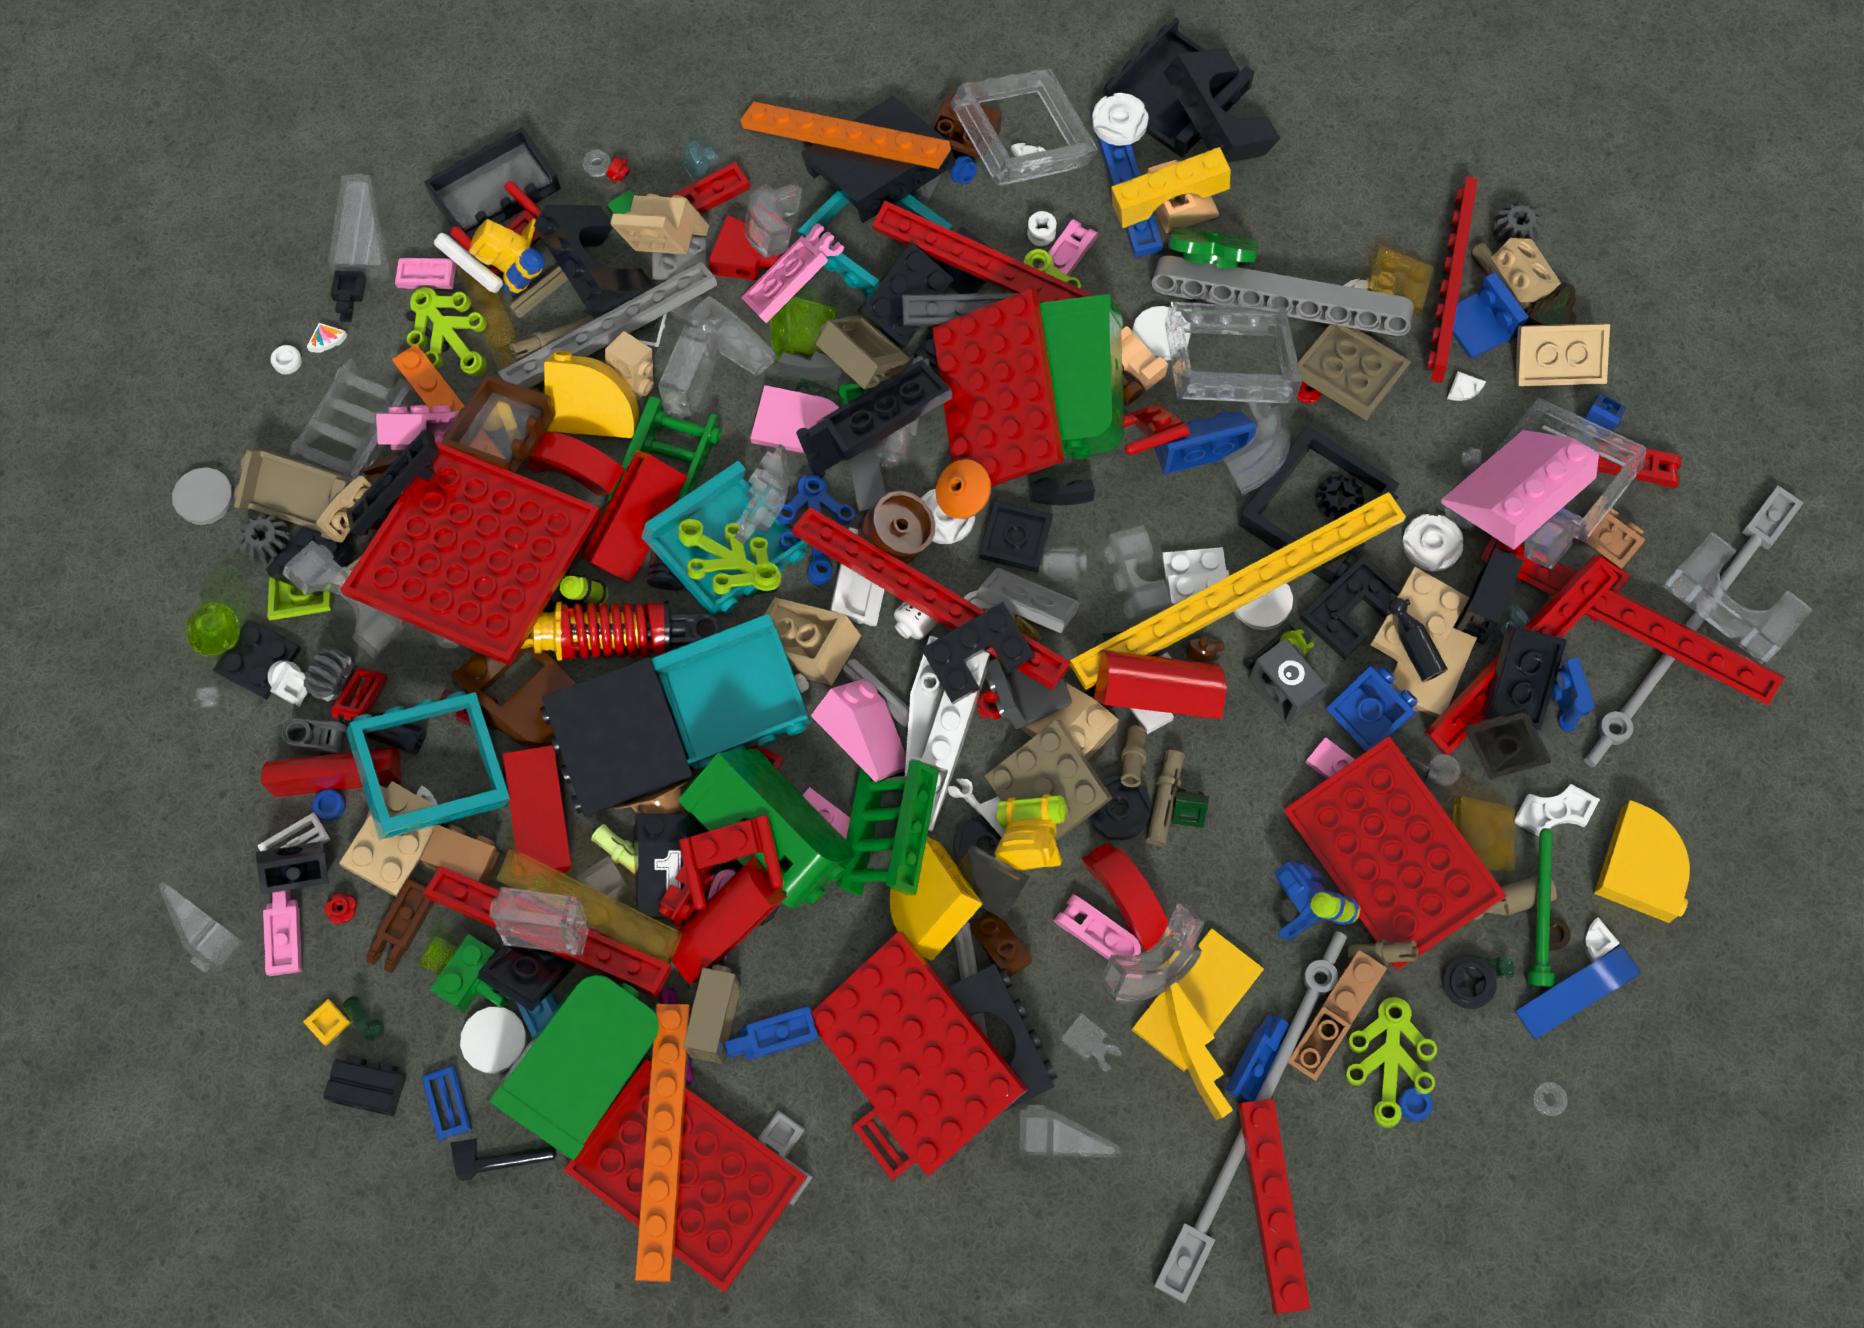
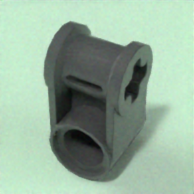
M293 718L284 724L282 737L287 745L299 754L317 756L343 753L340 749L348 726L335 721ZM306 732L302 740L293 741L297 733Z

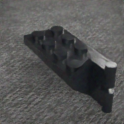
M921 359L818 420L817 424L811 428L798 429L796 434L804 453L807 455L806 458L813 474L822 478L826 474L825 470L840 461H847L950 400L953 398L951 388Z

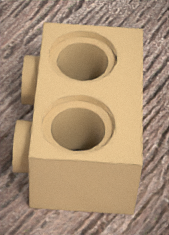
M1510 238L1491 257L1520 302H1538V300L1546 299L1561 284L1532 239Z
M623 331L605 349L606 364L623 376L632 388L638 401L642 396L648 395L654 385L652 349Z

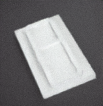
M851 527L848 529L858 535L857 529ZM840 563L830 611L845 614L854 623L876 626L884 589Z

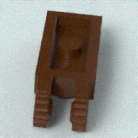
M409 878L407 879L376 933L377 938L367 954V962L375 964L381 958L388 942L394 945L386 959L384 970L389 973L394 972L404 951L407 952L434 904V901L427 899L424 895L426 886Z

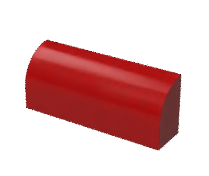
M637 450L580 558L631 584L650 549L649 545L641 538L645 523L674 504L688 477L652 455Z
M1102 650L1094 700L1108 706L1222 719L1226 698V678L1219 664Z
M553 745L503 753L518 869L523 883L566 873L571 869V860Z
M396 748L369 750L379 785H390L392 781L396 784H402L401 753ZM352 752L266 761L261 772V784L274 797L319 793L324 789H335L338 791L363 788Z
M754 856L707 901L705 909L698 910L670 938L668 942L670 958L689 984L700 979L702 967L712 969V965L719 964L787 898L780 888L774 889L771 887L767 871Z

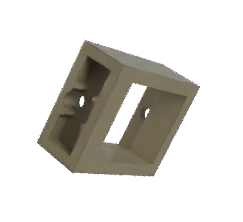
M862 315L827 321L821 327V335L815 343L863 389L876 387L903 371L910 361L909 357Z
M712 965V969L702 967L683 1045L691 1058L723 1064L726 1053L724 1042L729 1040L741 989L736 975L731 973L732 969L720 965Z

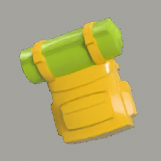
M1049 793L1044 794L1043 797L1025 799L1011 797L1007 801L999 802L996 817L999 825L1006 831L999 841L994 854L1002 871L1061 865L1062 859L1055 838L1057 824L1063 823L1067 816L1068 807L1063 796H1052Z

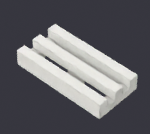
M313 812L257 846L260 851L268 850L312 823L315 828L292 839L281 848L300 845L318 833L319 836L308 843L323 841L324 844L331 839L319 818Z

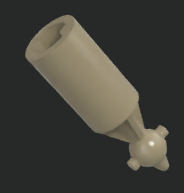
M1538 875L1501 886L1507 897L1488 909L1486 913L1508 916L1536 907ZM1551 879L1552 902L1556 900L1557 892L1554 882ZM1485 912L1477 918H1475L1474 920L1481 919L1484 916Z

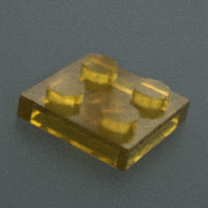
M1380 246L1374 259L1366 290L1406 297L1413 302V314L1418 316L1423 309L1434 267Z
M1465 796L1454 798L1453 823L1484 866L1498 871L1510 872L1515 870V808Z

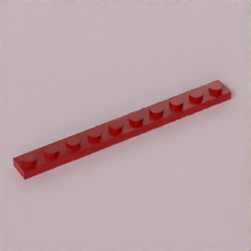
M812 507L808 508L792 528L794 536L952 631L986 612ZM1023 634L1035 658L1018 667L1017 670L1053 691L1068 671L1071 662ZM993 647L986 650L987 652L999 658Z
M1493 536L1481 557V560L1486 562L1494 548L1514 553L1517 558L1524 560L1517 578L1552 596H1555L1578 572L1523 543L1513 550ZM1609 588L1586 612L1767 706L1785 678L1784 675L1612 588Z

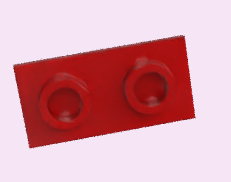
M684 865L675 877L677 881L684 884L682 890L671 884L658 903L661 905L658 912L668 918L670 917L678 925H681L684 920H688L695 911ZM713 867L699 870L704 892L713 883V873L715 872Z

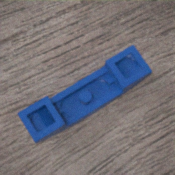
M1620 946L1515 1012L1535 1040L1637 977L1641 972L1625 949Z

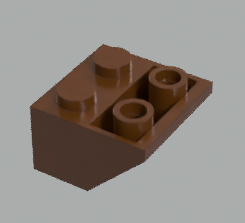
M949 93L932 128L951 143L952 149L979 159L989 153L1001 130V111Z

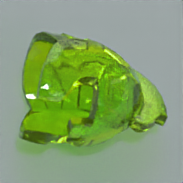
M207 601L198 605L186 621L188 642L195 652L203 656H219L228 649H232L240 635L241 626L238 623L235 612L228 605L219 601Z

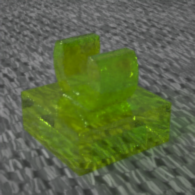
M435 936L420 960L419 965L439 976L459 947Z

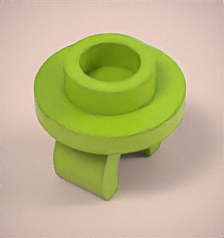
M1302 629L1288 631L1280 638V642L1286 638L1291 645H1297L1304 656L1314 647L1313 642L1306 644L1302 636L1304 634Z

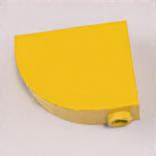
M556 351L544 362L545 395L550 396L556 413L546 431L633 438L640 421L639 407L632 388L620 373L604 362L589 357L572 356V353L569 351Z
M1629 800L1621 808L1594 894L1670 923L1678 916L1682 917L1687 908L1688 899L1684 897L1690 876L1688 853L1678 832L1663 816L1651 808Z
M928 836L916 895H905L895 889H890V912L897 931L903 932L922 957L931 961L935 959L983 904L943 845Z

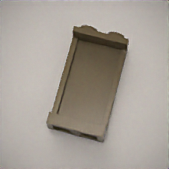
M263 448L248 449L241 460L242 472L240 481L234 491V507L238 509L248 508L270 516L274 514L279 519L322 532L321 537L332 540L316 522L334 498L355 478Z

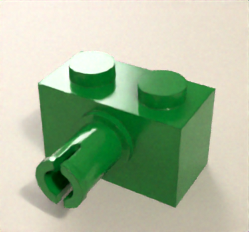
M470 934L467 935L430 988L436 996L462 1013L466 1012L478 993L496 1004L499 1008L504 1007L507 1002L497 993L510 999L478 978L479 970L497 952Z

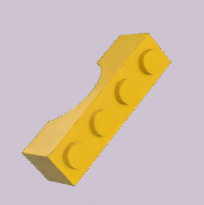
M1220 147L1112 186V206L1122 228L1149 219L1156 208L1173 197L1193 193L1204 199L1230 189L1231 170Z

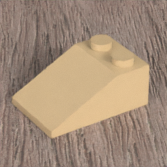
M776 597L764 614H770L775 622L792 671L796 674L801 673L808 680L830 686L833 685L861 637L845 614Z
M1066 683L1072 698L1071 705L1021 729L1033 738L1053 721L1061 720L1089 761L1116 732L1119 719L1092 697Z

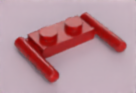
M510 180L505 183V190L526 211L513 220L506 228L521 236L525 227L532 219L537 220L542 210ZM454 226L450 234L469 252L472 239L459 226ZM536 229L534 230L530 247L541 239ZM484 264L497 276L502 272L493 265L488 266Z
M1159 404L1124 415V428L1136 424V427L1148 435V437L1125 445V453L1129 456L1189 435L1188 426L1183 424L1180 419L1165 408L1159 406Z
M768 815L679 840L693 906L696 910H703L707 906L699 872L700 869L763 852L771 887L779 889L784 885Z

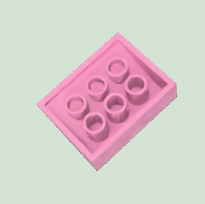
M1522 430L1443 497L1441 503L1514 550L1596 479L1599 453L1574 438Z

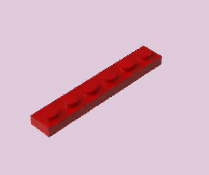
M1274 1099L1240 1103L1238 1108L1273 1314L1310 1309L1275 1102Z

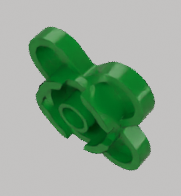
M1183 227L1171 228L1168 247L1172 250L1183 252V259L1200 265H1203V263L1217 264L1218 268H1237L1238 262H1256L1258 253L1256 248L1257 241L1253 239L1224 235L1215 231L1204 232Z

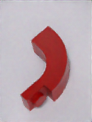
M544 432L529 455L530 460L526 465L529 470L535 473L544 471L562 473L576 480L597 496L610 494L625 470L616 461L596 448L578 439L556 432Z
M1107 842L1081 858L1087 870L1110 894L1119 908L1129 932L1138 939L1140 946L1146 952L1174 936L1169 921L1152 889L1121 848L1116 850Z

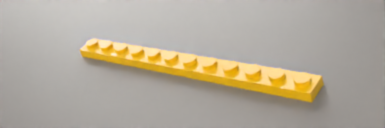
M1388 492L1071 659L1070 666L1084 689L1087 690L1096 685L1102 650L1151 656L1403 522L1406 516Z

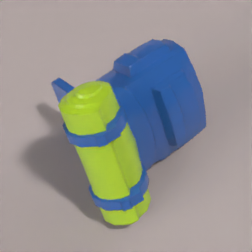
M1290 861L1273 872L1300 912L1296 919L1277 932L1280 938L1290 940L1321 919L1333 921L1336 924L1349 925L1359 918L1360 906L1356 900L1342 896L1340 893L1336 894L1335 892L1327 891L1322 885L1324 882L1323 877L1309 863Z

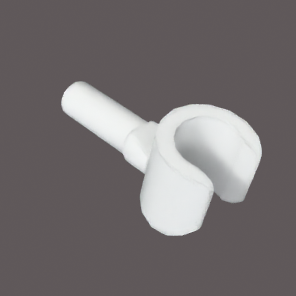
M956 779L962 786V792L955 786H949V794L954 798H964L981 815L975 808L980 803L972 794V783L968 779Z

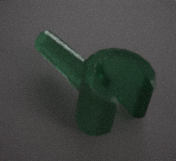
M1468 954V956L1484 960L1491 967L1495 968L1496 978H1502L1504 975H1506V978H1512L1514 975V963L1508 957L1488 959Z

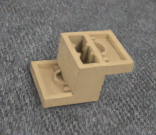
M647 194L646 196L634 195L630 212L613 214L610 223L635 251L687 254L692 235L707 236L709 228L707 222L690 204L689 200L679 195H673L672 198L660 197L656 194Z

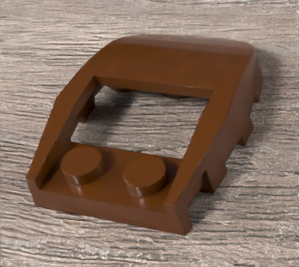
M533 647L520 649L511 666L477 652L457 671L451 672L452 683L455 686L459 684L466 694L476 692L483 716L489 725L495 730L497 728L510 735V739L530 749L551 746L550 737L555 735L551 724L546 725L540 711V707L544 706L542 697L576 685L572 678L545 650L542 653H535ZM526 652L529 653L544 667L500 707L483 692Z

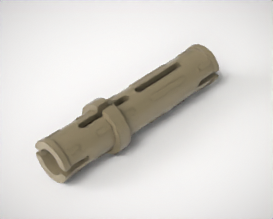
M589 315L586 318L544 333L540 331L535 332L530 338L510 343V350H514L511 352L512 357L517 362L593 321L594 318Z
M1175 750L1165 751L1161 776H1158L1156 781L1158 789L1146 837L1147 843L1162 847L1166 846L1177 790L1181 789L1182 784L1180 776L1185 759V754Z

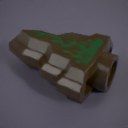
M1564 282L1550 294L1548 299L1538 300L1533 308H1526L1525 313L1529 318L1525 325L1575 324L1576 315L1572 310L1576 301L1574 286Z

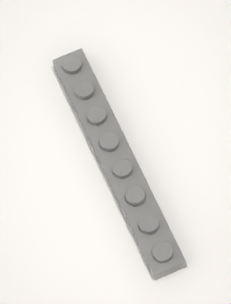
M700 262L504 368L498 374L501 380L529 389L545 380L544 362L554 352L569 351L572 353V356L587 357L611 344L623 331L630 334L717 286L715 276Z

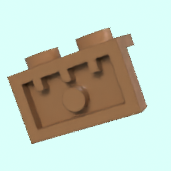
M1595 503L1572 533L1622 569L1645 542V539L1641 537L1644 531L1630 521L1626 525L1616 518L1619 513L1606 503L1601 507Z

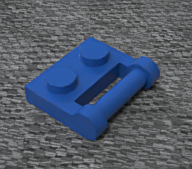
M1579 658L1569 659L1564 662L1558 670L1551 694V699L1557 701L1561 712L1558 725L1565 732L1573 731L1578 726V720L1582 715H1587L1594 706Z

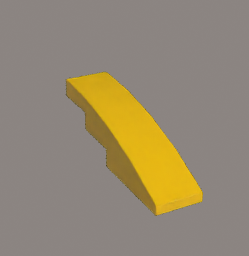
M1175 982L1165 989L1171 1025L1192 1080L1215 1120H1218L1232 1112L1233 1109L1214 1083L1224 1073L1204 1046L1215 1037Z

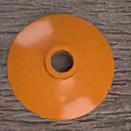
M968 459L958 460L946 467L936 485V500L940 509L946 515L955 519H967L979 513L988 502L991 493V479L987 470L978 462ZM961 482V488L956 491L957 485Z

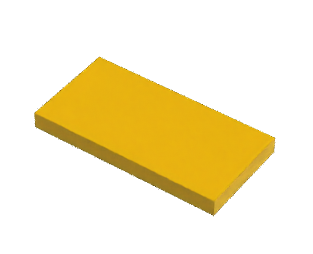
M1211 928L1135 1024L1132 1031L1185 1072L1187 1067L1171 1025L1165 989L1176 982L1211 1033L1214 1034L1264 968Z

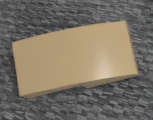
M358 476L334 498L321 514L316 524L333 541L343 542L350 531L346 513L372 485L363 476Z

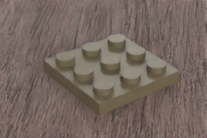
M1330 324L1295 365L1291 375L1367 421L1407 371L1411 361L1358 329Z
M1061 720L1053 721L985 775L1001 801H1007L1011 797L1016 799L1043 797L1044 794L1049 793L1052 796H1063L1068 807L1067 816L1063 823L1057 824L1056 841L1113 799Z

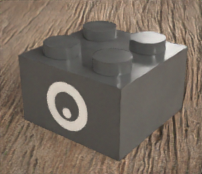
M1285 638L1256 660L1249 677V682L1289 727L1318 705L1327 685L1321 672L1316 668L1312 669L1304 660L1305 656L1301 649L1295 644L1291 645Z

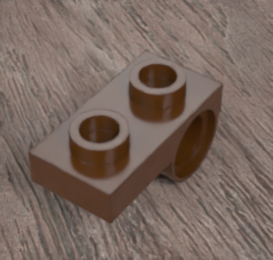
M996 909L970 925L971 933L989 956L992 965L996 963L999 970L1005 968L1009 977L1032 964L1030 953Z

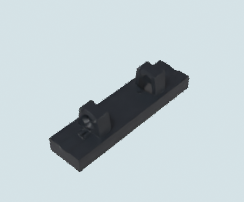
M423 429L346 513L350 532L361 537L377 519L385 521L394 507L393 501L416 477L429 481L435 475L433 463L430 462L439 453L434 434Z

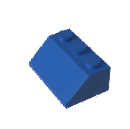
M1225 411L1213 418L1205 420L1197 418L1189 421L1186 424L1189 429V435L1154 447L1163 475L1249 454L1256 425L1242 411L1233 413Z

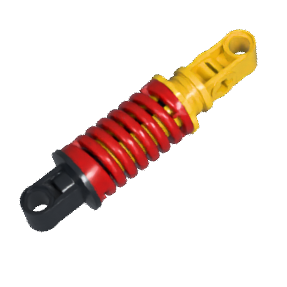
M669 601L646 603L645 610L642 603H636L633 610L630 603H624L621 611L618 603H612L609 612L608 606L605 603L598 605L597 612L595 604L588 603L585 612H583L582 605L579 603H575L573 608H568L567 604L557 602L554 612H542L521 649L533 647L535 653H542L543 650L555 651L558 661L575 659L579 654L581 658L588 659L591 653L593 658L599 659L602 657L603 652L607 659L613 658L615 652L618 658H624L627 655V651L630 658H636L639 655V650L643 658L650 657L651 652L657 657L672 651V645H688L706 638L698 635L696 631L698 624L702 622L710 623L714 628V633L712 634L714 635L719 633V623L715 617L709 614H672Z

